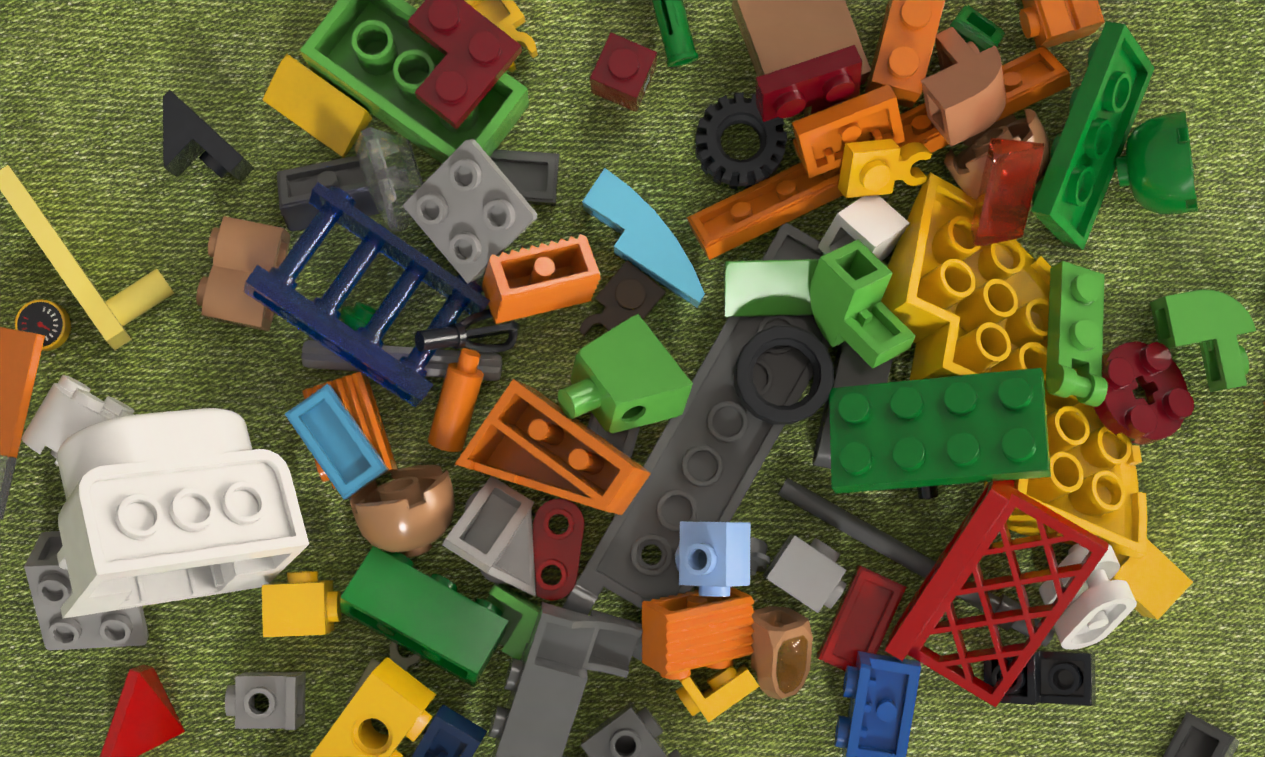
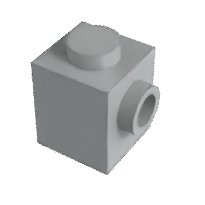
M792 534L788 536L762 575L816 613H819L823 605L831 609L847 583L841 580L847 570L836 563L841 554L817 538H814L809 545Z

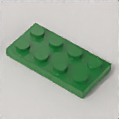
M1106 21L1099 39L1092 43L1088 54V68L1081 85L1077 86L1071 95L1069 116L1063 131L1057 134L1052 143L1050 164L1044 179L1037 183L1032 196L1033 207L1031 212L1064 246L1078 250H1084L1117 166L1116 157L1121 156L1155 69L1125 24Z
M1042 368L832 388L830 391L831 487L836 494L1051 477Z

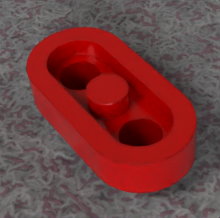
M552 499L545 502L537 510L534 517L532 530L536 595L545 600L564 598L573 590L578 578L585 520L580 508L567 499ZM556 514H562L568 519L569 526L563 534H556L549 527L551 517ZM555 565L560 569L562 577L557 584L551 585L544 581L542 572L546 566Z

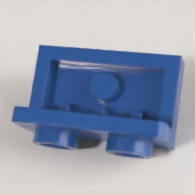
M858 651L856 667H846L842 695L843 697L850 698L847 717L838 716L834 746L842 748L843 757H906L921 672L919 661L910 659L901 661L892 656Z

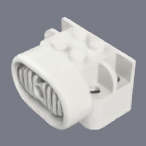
M201 408L116 417L79 430L68 437L58 450L57 461L66 502L58 515V527L63 546L57 553V560L60 568L68 570L73 592L60 608L63 619L260 588L262 585L270 583L309 545L291 473L286 461L270 450H253L245 420L233 411L219 408Z

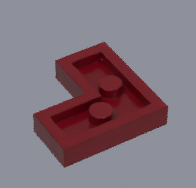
M425 0L408 20L409 27L445 55L415 91L416 98L457 130L522 53V46L464 0Z
M855 45L756 77V106L763 122L777 117L789 118L797 115L803 109L804 117H807L859 96L862 59Z

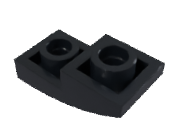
M1036 650L999 703L1028 705L1052 703L1093 706L1096 704L1095 652ZM1015 656L1007 657L1008 665H1010ZM998 659L984 661V682L994 687L1002 676Z

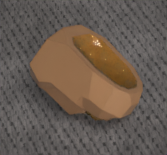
M767 606L754 610L752 614L754 623L751 625L754 633L751 635L754 643L751 645L754 650L751 654V668L756 671L760 689L767 696L778 700L795 695L803 687L811 666L813 637L809 619L789 607Z

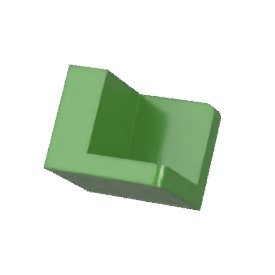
M495 583L489 591L486 601L498 607L503 613L501 617L508 620L505 635L500 642L504 646L501 651L512 658L521 660L525 645L529 643L540 607L504 584Z

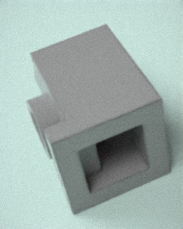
M244 672L235 676V685H228L225 693V712L227 716H235V729L296 730L305 723L306 672ZM256 693H262L269 699L267 711L262 712L255 708Z

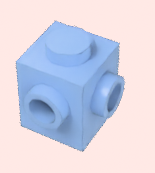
M680 521V542L675 554V563L679 571V585L699 586V596L727 597L730 596V587L750 585L751 522Z

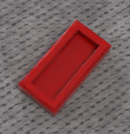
M858 565L816 657L846 671L847 666L856 667L858 651L877 654L907 587Z

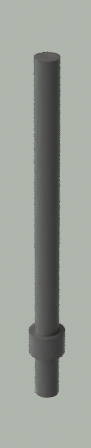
M788 477L777 494L923 578H926L936 562ZM988 591L994 613L1021 609L1020 603L1004 594L998 597ZM978 592L956 596L984 612ZM1034 618L1036 626L1038 625L1040 620ZM1025 620L997 624V626L1006 631L1013 628L1029 637ZM1054 628L1050 630L1041 643L1044 647L1052 640L1055 633Z

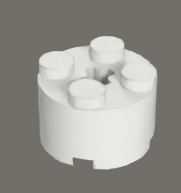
M62 375L58 383L52 385L21 439L38 454H41L45 446L52 449L50 454L56 458L55 464L58 465V450L68 437L95 423L116 417L134 415L135 410L110 396H107L102 401L89 393L91 389L85 384L67 375Z

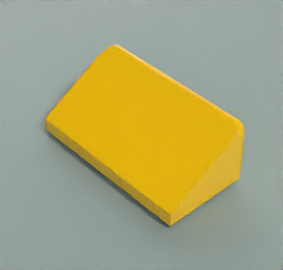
M288 54L280 62L262 99L266 104L342 158L346 156L373 119L365 108Z

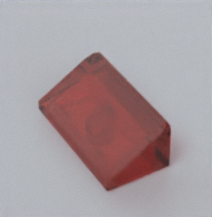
M991 138L971 225L973 245L985 246L1023 237L1045 148L1044 143Z

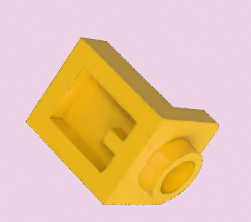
M744 664L737 670L733 666L719 670L707 680L710 689L702 693L690 675L688 678L679 680L683 686L677 689L676 693L692 716L701 711L709 723L760 686Z

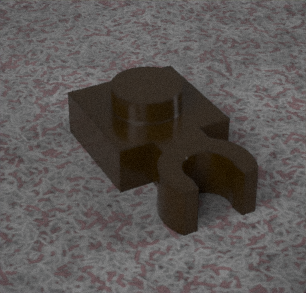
M627 260L595 297V300L605 308L601 314H593L587 317L581 324L579 331L583 336H586L590 329L597 325L603 326L607 331H610L637 314L644 320L665 296L666 291Z

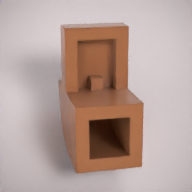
M951 27L938 33L935 39L940 72L921 80L927 117L948 144L954 146L985 131L999 119L1006 105V93L1001 57L996 46L980 52L972 41L966 43L958 32Z

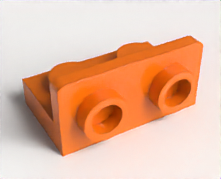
M889 84L792 122L796 137L793 140L794 148L809 178L841 167L845 143L893 139L896 144L905 141L897 97Z

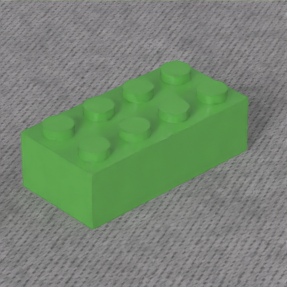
M338 0L300 49L311 71L441 164L465 140L469 139L476 140L490 157L529 107L528 88L506 72L457 130L417 99L415 91L445 55L409 27L408 20L417 9L404 0Z

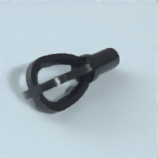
M490 309L472 314L459 323H452L449 327L419 330L415 333V345L419 351L452 347L453 349H472L479 353L504 352L515 345L518 336L517 330L520 329L519 323L511 320L507 321L506 324L466 330L470 325L480 320L492 318ZM509 334L506 342L501 344H482L468 340Z

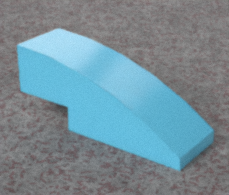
M604 168L582 201L583 210L621 234L614 245L615 255L624 261L629 260L644 274L698 308L705 293L693 265L677 238L647 202L630 186Z

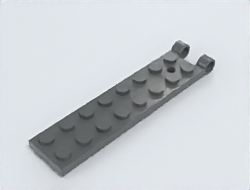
M785 223L781 225L762 260L820 259L825 254L818 248L820 241ZM814 315L729 317L692 380L693 385L683 414L670 419L643 466L651 473L623 515L616 514L562 608L588 615L603 587L641 609L643 601L669 597V595L677 596L678 593L685 594L687 591H691L693 586L679 585V571L675 563V554L680 542V521L730 522L785 425L770 424L755 418L741 404L734 388V366L740 351L758 332L773 326H796L809 331L828 350L830 344L821 333ZM777 345L765 350L757 358L753 368V382L757 392L766 401L777 406H790L797 403L813 376V368L809 359L799 349L789 345ZM651 544L658 546L661 550L660 561L653 565L645 563L641 557L643 548ZM642 634L640 638L638 637L632 655L641 662Z

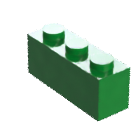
M373 546L340 597L341 613L475 687L505 635L508 620L501 617L503 615L502 611L484 599L477 598L474 602L459 594L457 586L439 574H431L429 577L413 568V562L400 552H384Z

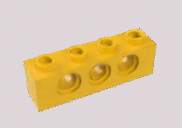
M386 657L371 672L310 757H403L404 755L396 750L405 737L413 742L418 738L433 718L426 711V708L437 694L390 658ZM371 718L383 722L389 734H381L376 731L372 726Z

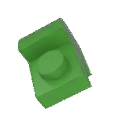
M855 240L820 257L811 281L810 302L815 321L828 343L835 347L846 341L873 369L908 351L916 335L881 302L893 272L861 241Z
M1195 290L1164 296L1150 302L1159 343L1164 344L1168 349L1193 344L1200 345L1210 392L1247 385L1245 375L1249 372V360L1243 346L1238 344L1237 336L1255 332L1256 327L1249 312L1240 302L1225 293L1215 290Z

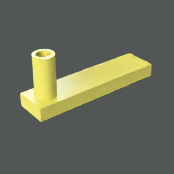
M9 165L0 170L1 192L106 342L115 351L132 340L123 326L174 294L159 270H153L107 301H104Z

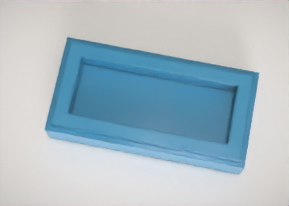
M326 384L285 413L289 422L343 499H348L389 470L331 385Z

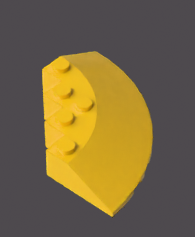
M930 172L927 175L926 183L921 185L907 221L910 224L899 239L887 268L893 274L881 300L916 335L913 341L916 343L910 380L1042 368L1051 477L1016 479L1013 488L1106 541L1112 546L1115 554L1135 558L1146 556L1147 500L1146 493L1139 492L1136 465L1142 463L1140 446L1132 445L1131 438L1125 434L1115 435L1108 430L1099 419L1094 407L1078 402L1076 396L1070 395L1067 398L1052 395L1046 390L1051 266L1042 256L1034 259L1017 241L1020 234L1008 223L1001 227L988 215L980 211L983 206L981 202L968 196L962 189ZM1018 508L1014 509L1006 521L1009 530L1021 535L1034 536L1040 534L1036 519ZM1047 526L1049 533L1056 532L1055 530ZM1074 541L1060 542L1070 545L1077 544Z

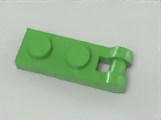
M1061 261L1050 268L1046 390L1048 393L1062 398L1074 395L1078 402L1098 407L1104 401L1108 390L1107 381L1102 377L1105 274Z

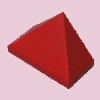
M143 664L129 669L100 757H138L185 732L154 667Z

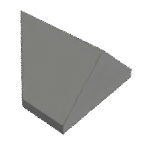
M490 476L445 538L442 546L487 574L536 597L531 512L535 502L495 477Z

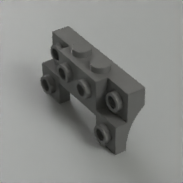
M542 602L529 643L525 645L521 660L512 658L504 682V689L511 691L506 707L497 705L491 720L488 736L496 738L492 757H568L564 756L563 752L588 680L587 670L627 678L630 660L638 637H641L643 631L642 624L596 610H591L589 616Z

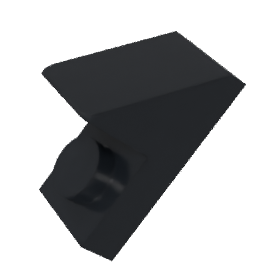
M169 90L163 96L164 168L178 177L201 154L199 158L220 178H223L229 172L242 182L255 167Z

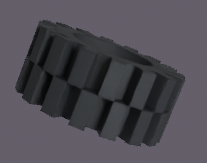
M744 92L735 93L734 98L730 99L727 98V95L719 98L716 105L710 104L705 110L703 118H700L697 126L695 154L697 160H700L702 164L701 169L706 175L709 173L713 176V182L718 185L721 182L729 185L728 189L737 190L738 186H745V189L760 181L770 178V175L779 167L786 150L787 131L783 129L785 123L783 118L777 117L763 122L756 106L755 94L752 95V99L745 98ZM734 124L749 125L759 136V150L748 159H733L722 148L721 136L723 132Z

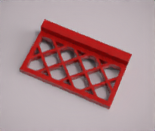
M1015 480L990 481L987 483L893 626L884 650L901 661L904 660L906 655L911 656L995 708L1107 552L1109 544L1013 488ZM1015 508L1036 519L1040 532L1039 535L1011 539L1006 521ZM1047 526L1052 528L1056 532L1049 533ZM1000 532L1002 541L992 543ZM1074 541L1089 550V553L1080 564L1058 567L1052 544ZM1044 546L1050 569L1021 573L1014 550ZM1006 552L1012 575L984 580L979 563L981 558L985 555ZM973 572L975 581L965 583ZM1071 577L1064 587L1061 578ZM1053 580L1057 593L1055 601L1052 604L1030 607L1024 585ZM1015 586L1021 609L994 613L988 591ZM978 592L984 615L958 619L953 605L955 597ZM946 612L948 620L940 621ZM1043 617V618L1041 619V621L1038 623V625L1036 626V625H1035V622H1034V618ZM1025 620L1029 633L1027 641L1025 643L1003 646L997 624ZM988 626L994 647L967 651L961 630ZM952 631L958 653L939 655L924 646V643L932 634ZM1015 656L1010 665H1008L1007 657ZM998 659L1002 676L995 686L992 687L974 676L971 663Z

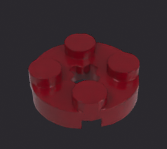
M1139 341L1127 342L1102 355V377L1107 381L1108 390L1102 404L1094 407L1104 426L1115 435L1123 433L1129 438L1136 439L1131 441V443L1139 445L1151 444L1174 434L1181 427L1184 418L1192 414L1194 410L1193 397L1188 392L1183 374L1172 360L1171 352L1164 344L1159 342H1152L1150 344ZM1138 384L1144 389L1146 400L1135 397L1133 390L1138 387Z

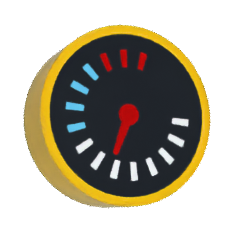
M38 299L28 302L19 310L15 319V330L45 335L42 351H51L65 343L71 331V321L68 313L62 306L48 300Z

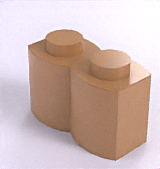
M224 216L220 228L214 227L208 241V256L213 257V266L209 277L203 276L197 289L196 302L198 306H202L201 315L209 320L269 332L289 250L290 234L281 227Z

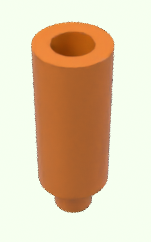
M461 349L458 362L448 364L427 439L429 444L440 450L448 452L463 450L484 373L477 368L481 354L475 350Z

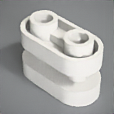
M1079 544L1073 545L1068 550L1069 555L1058 567L1082 563L1089 550ZM1108 544L1107 552L1054 625L1058 639L1064 649H1080L1103 640L1137 605L1127 581L1111 580L1119 571L1120 564L1110 544ZM1071 577L1061 578L1064 587ZM1053 580L1044 581L1039 588L1040 595L1045 605L1052 604L1057 598Z

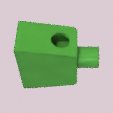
M637 314L578 351L570 378L572 385L558 391V402L563 413L569 419L591 411L603 429L613 434L682 415L693 383L641 316Z

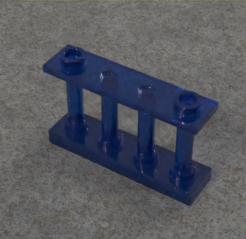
M317 182L312 189L308 203L317 208L319 212L278 268L271 267L268 272L259 265L256 266L245 281L244 293L416 408L433 386V383L425 379L427 371L424 368L437 349L419 351L415 345L408 357L401 356L397 360L382 349L384 342L381 339L422 281L447 298L427 329L449 327L450 324L456 323L464 310L471 315L482 312L490 300L481 295L483 289L478 283L473 281L467 284L460 274L455 277L355 208L356 201L344 190L333 185L328 189ZM337 222L362 239V241L322 298L315 297L313 301H310L295 290L298 286L295 280ZM381 252L405 270L364 328L358 327L355 331L338 320L341 316L338 310L375 257Z

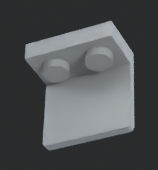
M474 139L465 140L402 205L467 284L484 277L491 255L494 254L499 257L502 251L537 219L535 210Z
M60 531L41 532L24 569L45 648L47 650H69L145 645L149 633L142 606L62 618L60 608L73 592L68 570L62 569L58 565L57 553L63 546Z

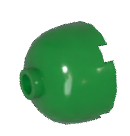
M1186 111L1163 114L1148 119L1136 127L1127 139L1126 156L1116 157L1120 187L1130 186L1135 201L1146 210L1158 214H1181L1198 211Z

